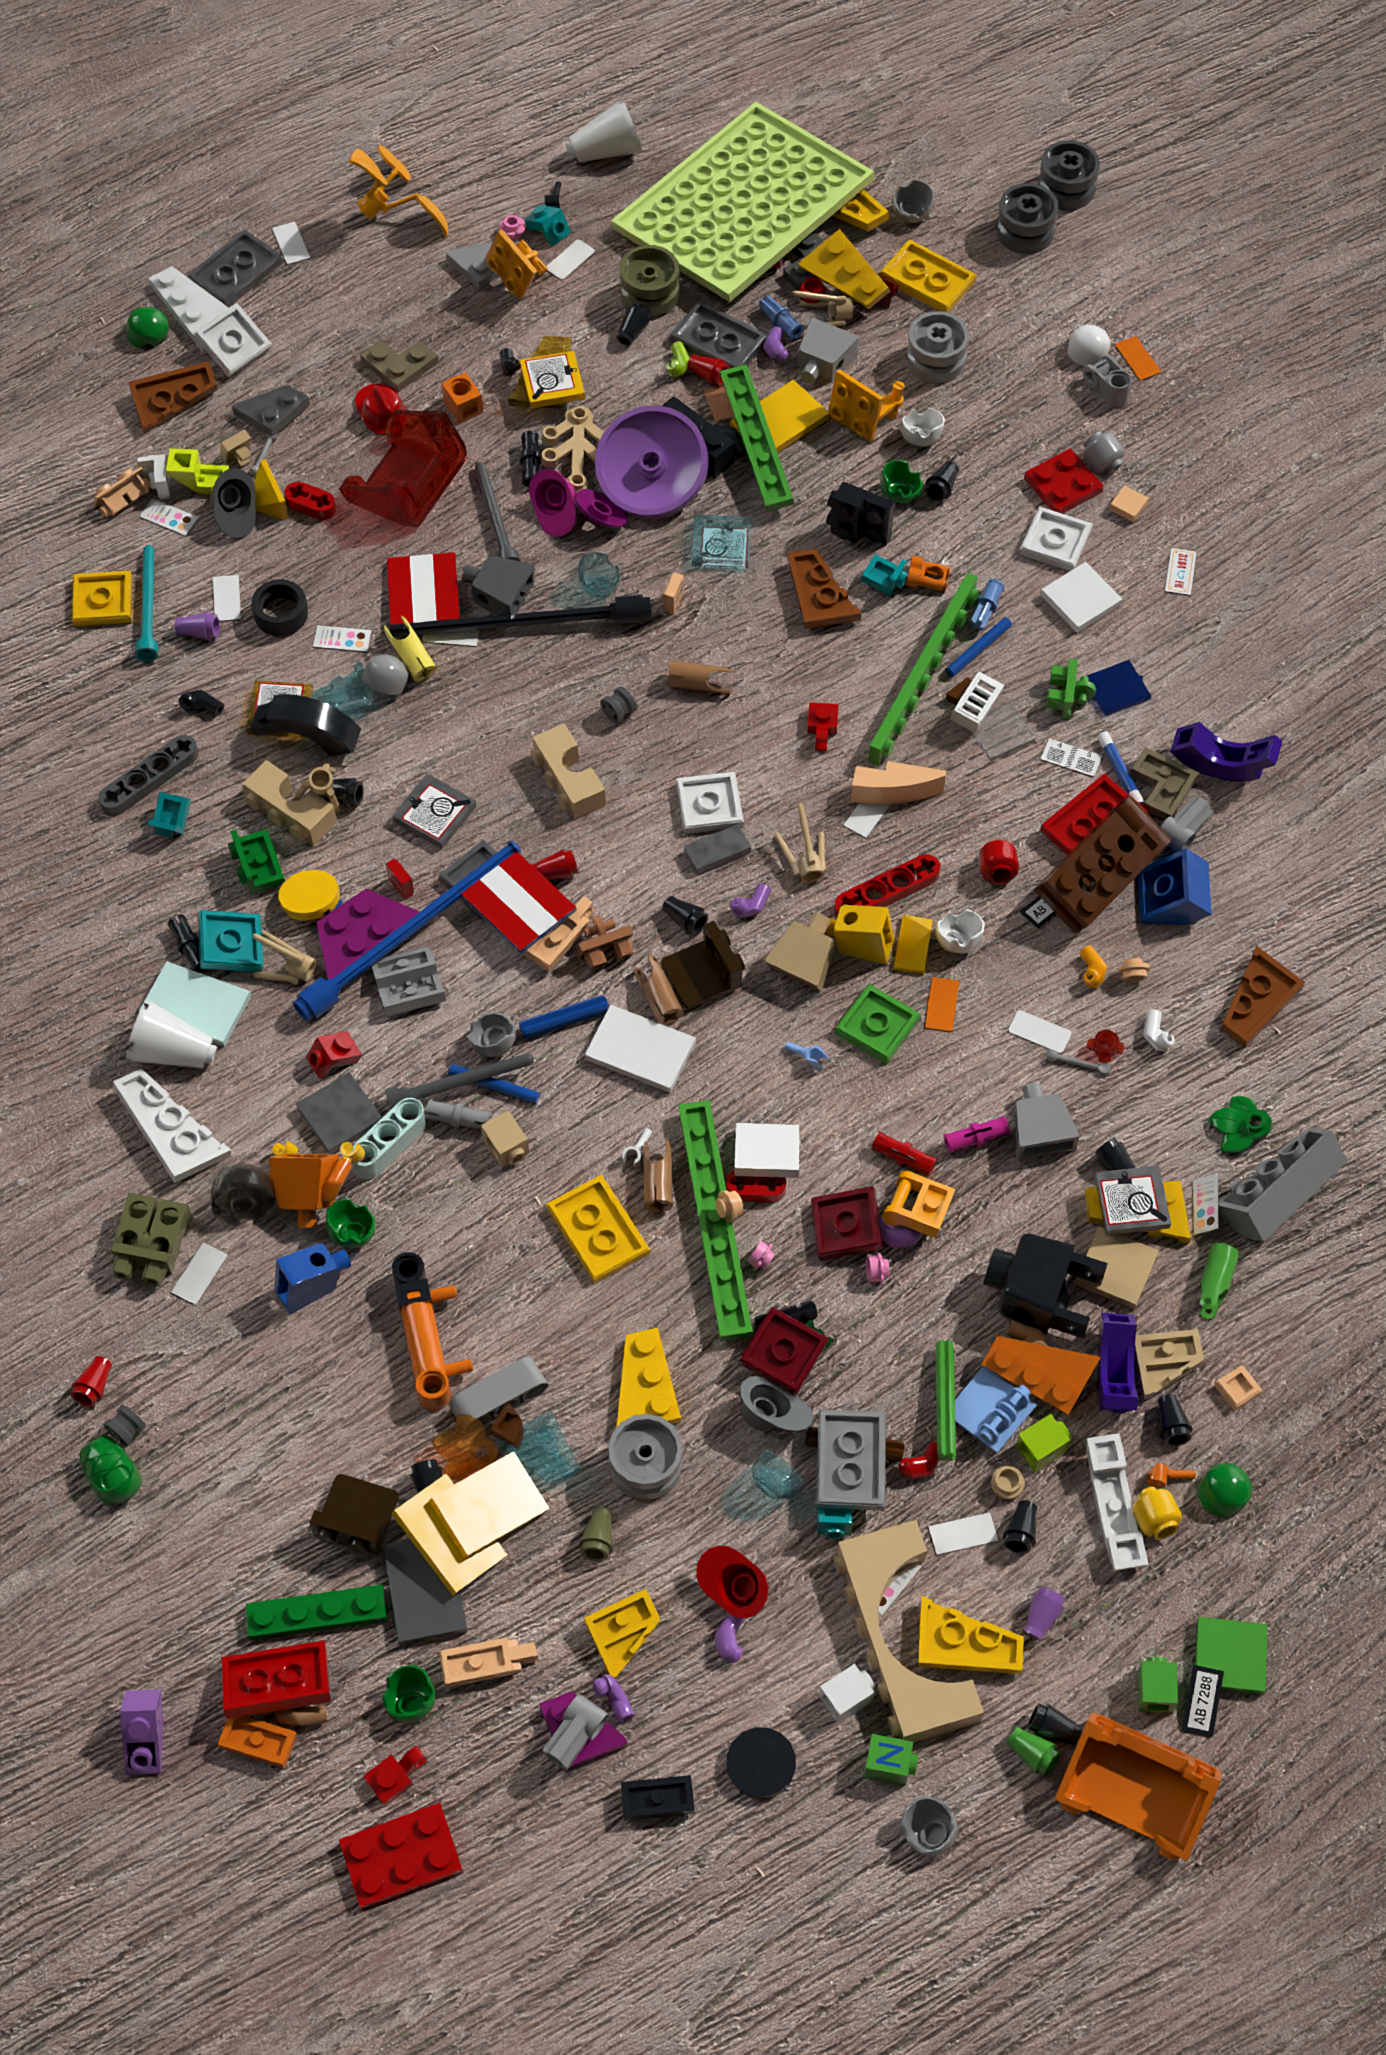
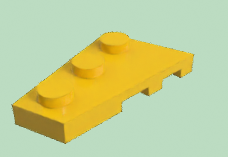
M862 189L832 216L869 232L889 220V211Z
M1181 1181L1163 1182L1171 1220L1170 1229L1144 1232H1149L1148 1235L1159 1238L1161 1235L1177 1238L1178 1242L1189 1244L1191 1236ZM1097 1187L1085 1188L1084 1197L1088 1221L1104 1226Z
M658 1328L627 1334L625 1337L617 1427L626 1419L642 1414L662 1417L671 1424L681 1422Z

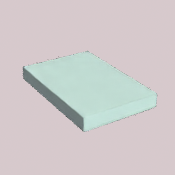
M166 961L145 1000L154 1002L212 1037L213 1043L225 1047L251 998V992Z

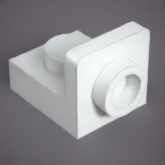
M165 454L138 457L137 466L138 468H143L141 478L150 479L151 488L157 489L159 500L171 499L170 476L166 474L167 462Z

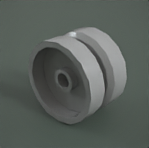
M932 311L920 315L912 322L908 333L906 359L907 366L914 376L929 383H946L962 374L966 366L969 344V330L964 321L954 314L944 311Z
M651 1414L634 1415L618 1425L612 1433L608 1445L610 1474L617 1488L627 1496L640 1500L658 1499L669 1493L678 1483L683 1468L681 1437L675 1427L664 1418Z

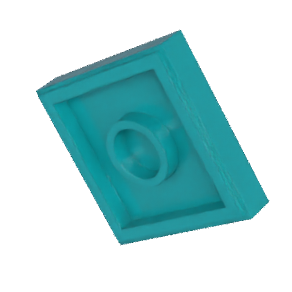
M199 910L200 969L262 972L264 967L262 943L253 939V934L262 936L260 914Z

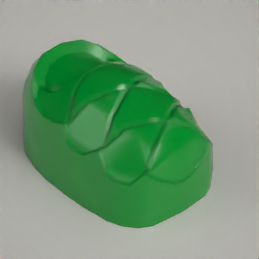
M103 1435L90 1441L81 1449L79 1457L84 1475L95 1495L105 1505L122 1503L136 1494L143 1482L141 1475L128 1454L112 1438Z

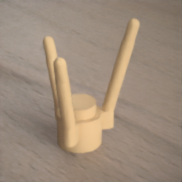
M793 291L792 293L793 296L822 300L818 303L801 301L799 304L802 307L828 308L829 318L834 317V321L827 322L830 325L845 326L846 320L852 319L853 304L851 297L804 291ZM806 330L799 337H804Z
M325 763L323 767L313 769L309 774V778L302 781V786L294 797L295 800H300L305 792L311 788L318 795L326 794L331 804L335 807V811L339 813L341 808L332 789V774L336 772V769L330 767L328 763Z
M799 803L797 806L806 851L799 855V860L796 862L780 833H776L775 838L792 866L794 877L800 876L804 882H813L821 879L824 876V872L827 871L824 832H819L817 855L812 849L804 806L802 803Z
M261 930L262 936L253 934L254 940L288 957L285 970L289 971V975L253 972V977L290 982L297 986L300 980L306 982L310 980L316 967V959L301 953L265 930Z

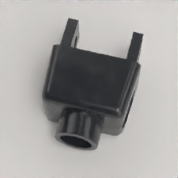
M1026 1233L1021 1236L1015 1254L994 1248L983 1285L1002 1291L999 1313L1003 1317L1037 1328L1045 1334L1048 1333L1049 1328L1084 1339L1090 1317L1066 1310L1070 1295L1065 1287V1279L1067 1274L1101 1285L1108 1263L1075 1253L1074 1244Z

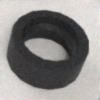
M285 579L271 580L257 588L252 596L251 607L257 627L264 633L273 636H286L295 633L303 627L308 618L306 596L302 588L295 582ZM278 598H286L297 604L293 612L283 617H272L263 612L266 604Z

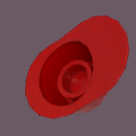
M379 383L370 384L361 388L356 394V408L364 424L372 432L381 435L394 434L405 425L407 419L406 409L398 393L392 387Z
M718 1545L709 1548L701 1555L697 1564L696 1577L700 1588L708 1597L736 1618L747 1619L755 1616L763 1609L768 1599L769 1587L766 1576L760 1568L730 1546Z

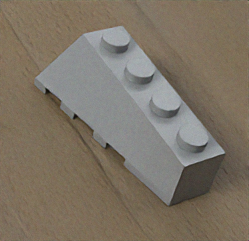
M1314 1127L1308 1128L1278 1150L1279 1157L1262 1161L1255 1166L1256 1173L1243 1183L1237 1179L1228 1186L1230 1192L1218 1199V1216L1243 1237L1261 1242L1271 1238L1276 1230L1287 1219L1293 1217L1297 1210L1309 1198L1313 1197L1326 1181L1334 1177L1338 1170L1348 1161L1332 1131Z

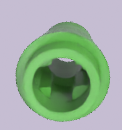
M1017 1727L1012 1732L1007 1741V1745L1012 1747L1036 1774L1049 1775L1061 1758V1752L1056 1749V1744L1020 1727Z

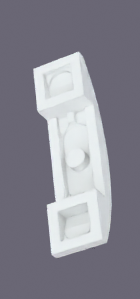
M1120 1433L1087 1438L1086 1447L1093 1493L1113 1570L1120 1571L1148 1566L1141 1531L1138 1532L1136 1519L1132 1513L1133 1504L1125 1473L1127 1465Z

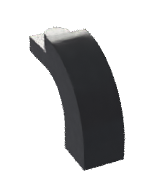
M277 694L273 696L270 704L257 706L250 731L255 736L283 732L302 735L317 743L329 756L354 753L361 728L345 713L325 702L301 695Z

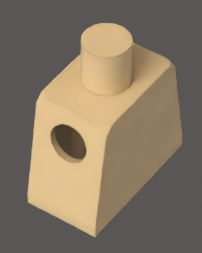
M815 912L808 927L795 921L792 922L767 956L765 963L769 968L821 992L835 949L833 939L824 935L831 919Z

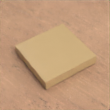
M1099 1226L1086 1256L1108 1263L1102 1284L1076 1277L1074 1285L1135 1309L1159 1250L1120 1234L1106 1235L1105 1229Z

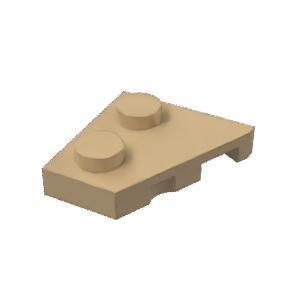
M1198 1329L1136 1335L1134 1356L1143 1400L1149 1399L1201 1366L1204 1362Z

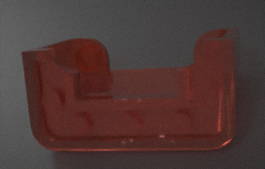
M395 410L385 426V433L391 444L388 452L366 482L361 476L350 475L344 480L339 490L343 497L353 505L400 525L418 527L423 523L464 464L467 448L446 412Z

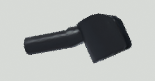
M560 181L555 183L552 195H544L546 206L560 208L559 193L562 186Z

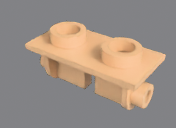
M139 467L135 471L129 469L122 473L118 478L119 481L112 486L106 484L98 489L95 493L93 507L96 508L101 504L99 509L104 517L109 515L112 517L128 506V503L123 498L124 495H127L133 503L149 493L151 488L150 481L147 478L142 479L140 477L143 468Z

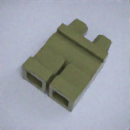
M128 1192L115 1242H113L111 1248L114 1257L112 1270L114 1276L119 1279L131 1280L135 1267L144 1268L143 1282L159 1287L166 1273H173L174 1263L178 1257L186 1228L189 1229L193 1219L188 1204L160 1199L158 1203L157 1198Z

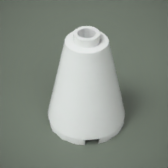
M623 100L617 102L569 137L570 143L566 144L571 159L577 158L579 163L636 154L642 151L638 135H636L634 124Z
M145 1000V1009H140L129 1042L134 1044L131 1051H126V1059L134 1062L204 1068L206 1063L212 1064L217 1051V1046L212 1045V1037L154 1002Z

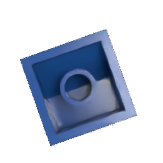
M1185 848L1151 863L1139 873L1138 890L1141 923L1188 925L1212 915L1209 862L1189 849Z

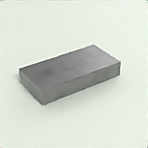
M736 824L685 845L684 853L695 873L700 874L751 853V846L739 825Z

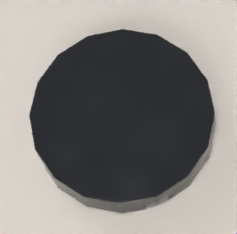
M754 1727L742 1732L731 1743L727 1753V1773L731 1782L741 1794L753 1799H770L775 1797L791 1784L796 1772V1754L791 1742L782 1733L771 1728Z

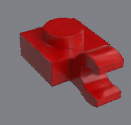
M809 702L807 733H816L815 750L827 751L828 734L837 735L839 704Z
M416 1745L399 1762L391 1754L363 1775V1777L386 1807L413 1786L408 1776L428 1761Z

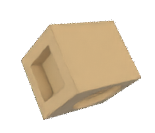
M509 1110L481 1125L482 1139L501 1168L509 1164L515 1165L529 1154L528 1139Z

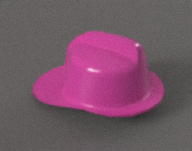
M544 469L538 471L529 483V495L538 521L543 530L549 535L556 537L566 535L572 530L576 522L577 510L574 487L569 480L556 470Z

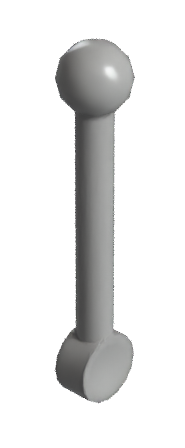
M266 433L267 441L255 465L250 468L252 476H256L260 461L264 460L272 442L277 441V433L273 437Z
M1050 1050L1046 1054V1058L1050 1062L1058 1060L1098 1070V1073L1102 1076L1108 1075L1111 1070V1066L1107 1062L1095 1064L1059 1055L1055 1050Z

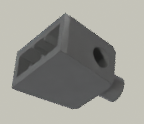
M489 556L481 569L469 564L466 565L462 574V581L472 584L473 601L497 616L517 614L535 583L534 565L507 558Z

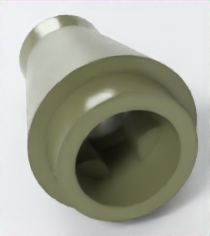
M602 1507L593 1509L590 1521L580 1540L581 1554L589 1560H606L608 1554L613 1550L611 1522L613 1514L609 1509Z

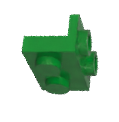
M236 830L230 831L233 842L227 844L232 860L239 859L241 866L236 867V871L241 885L247 884L251 895L281 886L285 882V878L268 830H262L243 837H239Z

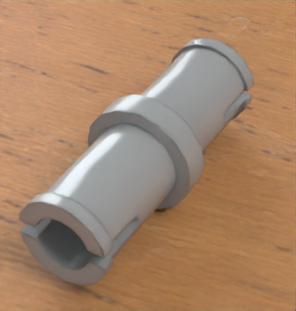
M432 1099L428 1101L426 1108L428 1113L425 1114V1119L427 1120L431 1119L450 1123L452 1127L458 1129L464 1126L481 1130V1125L492 1117V1112L490 1111L486 1112L467 1108L463 1103L452 1105Z

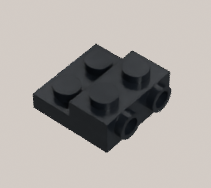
M843 481L838 490H833L828 498L827 506L832 509L828 513L826 524L831 526L830 533L840 539L857 543L860 536H864L870 541L879 542L887 546L892 536L895 502Z

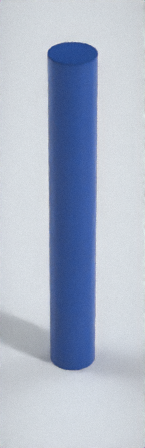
M1004 617L945 668L947 675L954 677L1012 626L1010 619Z
M451 1064L448 1076L470 1071V1069ZM494 1077L472 1083L536 1105L540 1099V1092Z

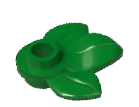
M1232 1096L1230 1108L1219 1109L1208 1118V1122L1212 1127L1225 1134L1220 1146L1221 1152L1225 1153L1247 1150L1254 1140L1259 1141L1266 1138L1272 1129V1120L1269 1114L1258 1110L1254 1101L1244 1096ZM1254 1121H1261L1258 1126L1250 1125Z

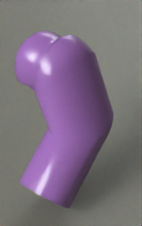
M774 326L764 342L763 348L771 359L782 363L788 357V351L783 348L784 345L780 342L784 331L780 327Z
M758 884L751 899L745 900L743 897H740V899L738 897L734 898L730 904L733 914L739 918H746L761 913L771 893V889L764 884Z
M882 1217L879 1218L882 1239L890 1247H910L920 1240V1232L905 1226L893 1228L891 1225L886 1224Z
M731 1614L727 1615L717 1629L714 1639L720 1657L726 1658L729 1663H735L743 1654L742 1648L738 1646L735 1634L745 1619L736 1618Z
M604 1674L602 1678L594 1680L593 1690L596 1696L602 1698L607 1695L619 1723L627 1722L635 1716L626 1694L613 1676Z

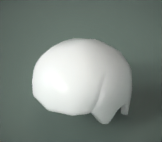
M1096 325L1079 326L1073 331L1069 339L1068 356L1075 363L1082 366L1094 365L1100 362L1103 356L1108 354L1110 338L1105 330Z
M928 408L922 414L917 413L916 409H913L907 416L902 418L900 431L908 443L914 446L927 447L939 440L945 418L942 413L933 408Z
M965 909L959 915H953L949 911L942 920L937 922L935 936L941 947L946 951L968 953L980 944L985 923L981 916L972 910Z

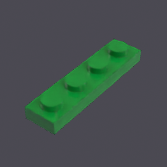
M383 1584L246 1603L248 1637L250 1641L387 1621Z

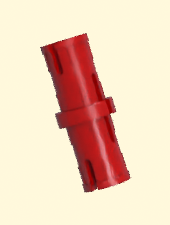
M882 1132L877 1134L871 1148L873 1151L896 1160L897 1165L901 1167L907 1165L926 1174L928 1177L932 1174L938 1159L913 1148L912 1143L906 1141L904 1144Z

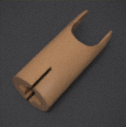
M670 661L668 672L670 675H668L667 686L715 693H733V690L715 688L710 685L708 675L715 671L735 673L736 671L726 667Z
M649 955L648 961L652 967L650 979L647 981L643 971L637 967L633 969V972L657 1022L662 1025H668L677 1021L678 1018L680 1019L683 1015V1010L659 961L653 955Z
M666 1139V1154L664 1158L657 1162H649V1147L647 1141H645L643 1150L644 1208L649 1211L660 1212L661 1203L662 1212L670 1210L673 1207L671 1144Z

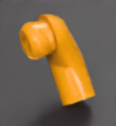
M1088 945L1079 953L1088 965L1086 973L1083 974V980L1088 987L1096 988L1104 982L1107 965L1095 949Z

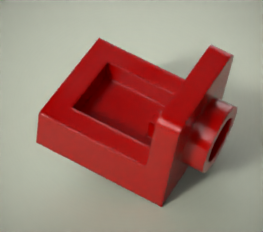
M348 1031L318 1036L307 1053L306 1058L318 1078L324 1079L333 1067L358 1063L362 1054Z

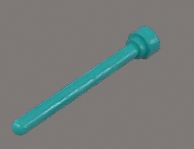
M146 545L143 548L141 637L135 643V657L142 662H152L158 658V643L153 638L155 550L151 545Z

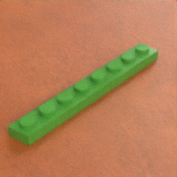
M967 573L871 742L869 747V763L879 766L884 756L888 758L891 755L895 745L893 740L897 734L901 736L907 724V715L909 712L912 714L915 712L920 700L918 696L921 690L926 692L932 679L930 674L933 669H939L943 661L944 649H950L957 626L962 627L967 618V608L969 605H975L980 590L976 589L977 576Z
M710 1100L679 1104L678 1111L720 1342L752 1337L753 1330L733 1223L721 1218L715 1207L718 1194L726 1190Z

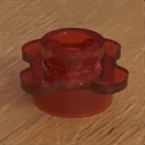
M1108 1029L1098 1032L1095 1038H1090L1087 1041V1048L1094 1051L1098 1055V1060L1102 1063L1110 1062L1111 1057L1116 1054H1122L1125 1049L1124 1044L1119 1042L1117 1034Z

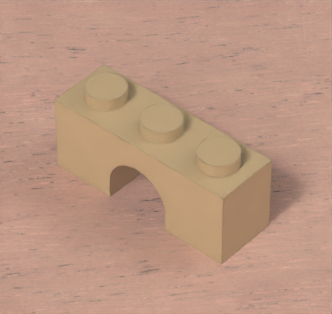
M565 723L533 736V750L530 751L532 759L537 767L542 766L545 771V780L550 789H556L559 804L564 811L568 810L575 820L606 806L605 788L592 767L581 772H572L566 769L568 766L579 762L578 744Z
M267 760L242 783L246 803L254 810L260 809L266 813L274 824L285 826L299 841L305 840L312 846H315L337 823L335 807L313 791L299 801L285 800L292 792L289 775Z

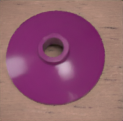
M590 489L579 490L575 495L576 505L586 515L587 520L591 524L609 528H621L625 525L627 521L625 512L613 505L606 495Z

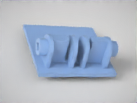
M982 1367L955 1399V1422L995 1453H998L1036 1408L1037 1404L1028 1397L1031 1392L1024 1385H1020L1018 1388L1014 1387L996 1373Z

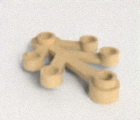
M578 405L572 406L566 411L565 421L556 427H545L542 433V441L547 445H555L559 437L571 430L573 431V437L555 449H544L541 456V463L545 467L551 468L556 466L560 459L572 452V471L567 480L573 485L575 495L579 490L588 489V480L583 475L584 453L595 462L597 450L596 447L584 438V431L597 440L598 444L605 432L592 422V412L588 408Z

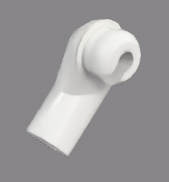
M1150 1009L1146 1012L1143 1036L1155 1050L1161 1052L1168 1051L1175 1043L1174 1036L1172 1034L1168 1036L1169 1033L1167 1031L1163 1032L1160 1029L1162 1013L1158 1010Z

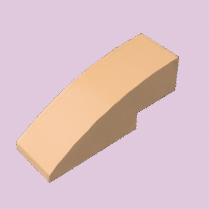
M887 761L886 771L856 766L852 783L851 802L861 804H898L926 799L944 792L947 771Z

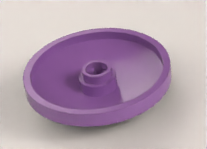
M643 406L624 413L606 429L596 450L595 471L604 494L618 509L635 517L660 518L681 510L697 496L707 476L708 452L699 429L687 416L664 406Z

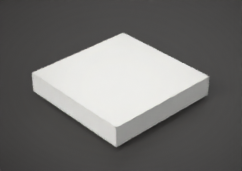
M238 303L194 332L195 339L229 378L272 348V343Z
M1039 506L1021 545L1019 555L1071 571L1076 567L1093 524Z
M1084 562L1041 589V596L1077 633L1121 606L1123 601L1087 562Z
M735 772L676 778L684 834L724 830L736 824L740 828L744 827Z
M736 1123L734 1176L799 1178V1125Z

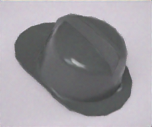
M236 468L228 469L221 473L211 489L210 498L214 507L215 521L219 529L229 537L240 538L250 533L255 525V486L250 475L245 471Z
M758 1376L748 1377L742 1382L739 1389L740 1398L743 1402L740 1411L745 1421L754 1429L762 1432L780 1429L799 1432L811 1426L814 1418L812 1410L799 1397L780 1388L766 1378Z

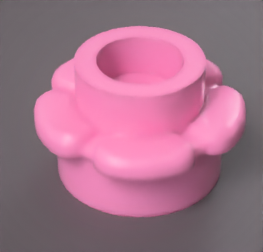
M509 215L499 223V230L502 229L512 241L518 240L525 231V222L520 217Z
M760 1240L746 1261L754 1267L753 1270L756 1271L759 1267L763 1270L767 1268L775 1253L770 1251L773 1246L771 1243L767 1245Z
M876 1253V1256H867L866 1258L868 1282H877V1284L881 1285L884 1278H889L888 1259H882L880 1253Z

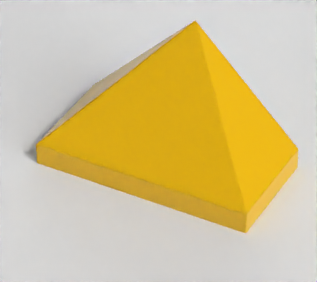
M266 459L261 460L254 481L256 511L278 519H287L285 499Z
M903 915L893 970L924 975L933 919Z

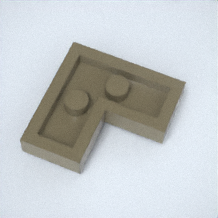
M381 340L360 355L361 362L397 392L403 390L439 363L438 355L420 340L400 355Z
M1145 747L1132 767L1130 775L1155 787L1145 802L1144 808L1148 812L1166 820L1170 816H1175L1197 780L1199 772Z

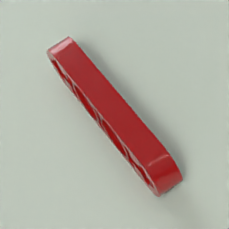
M930 854L920 855L838 895L835 899L834 914L837 918L840 907L843 904L886 907L935 883L939 878L941 864L935 856ZM925 866L926 869L932 868V872L928 873V871L926 870L921 871V867ZM896 877H903L908 880L909 884L901 888L895 886L892 880ZM875 889L880 891L883 896L878 900H871L866 896V893L869 890Z

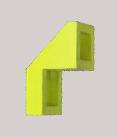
M169 449L166 474L198 494H211V489L219 475L229 469V466L201 464L198 450Z

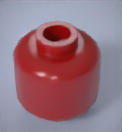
M993 840L986 843L979 851L978 859L981 875L987 882L1003 885L1012 881L1018 875L1020 867L1017 850L1012 843L1006 840Z

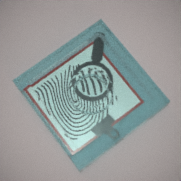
M695 515L691 566L748 569L751 517Z

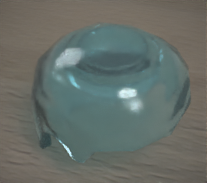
M591 552L585 554L578 562V584L582 590L591 596L605 597L610 595L620 585L619 566H613L609 561L608 555L605 553Z
M765 1450L752 1466V1478L756 1487L764 1495L776 1500L790 1498L802 1482L799 1474L786 1461L769 1450Z

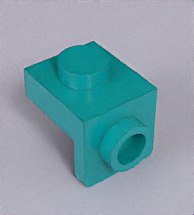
M540 205L534 208L532 214L524 219L528 229L544 233L549 245H555L571 233L564 213L560 208Z
M875 554L863 572L861 581L891 596L896 587L901 589L907 580L909 573L905 572L908 561L902 559L899 565H896Z
M159 792L153 820L148 819L147 825L156 828L155 834L172 838L173 833L184 834L191 799Z
M818 1508L817 1534H822L830 1539H841L844 1536H851L852 1510Z

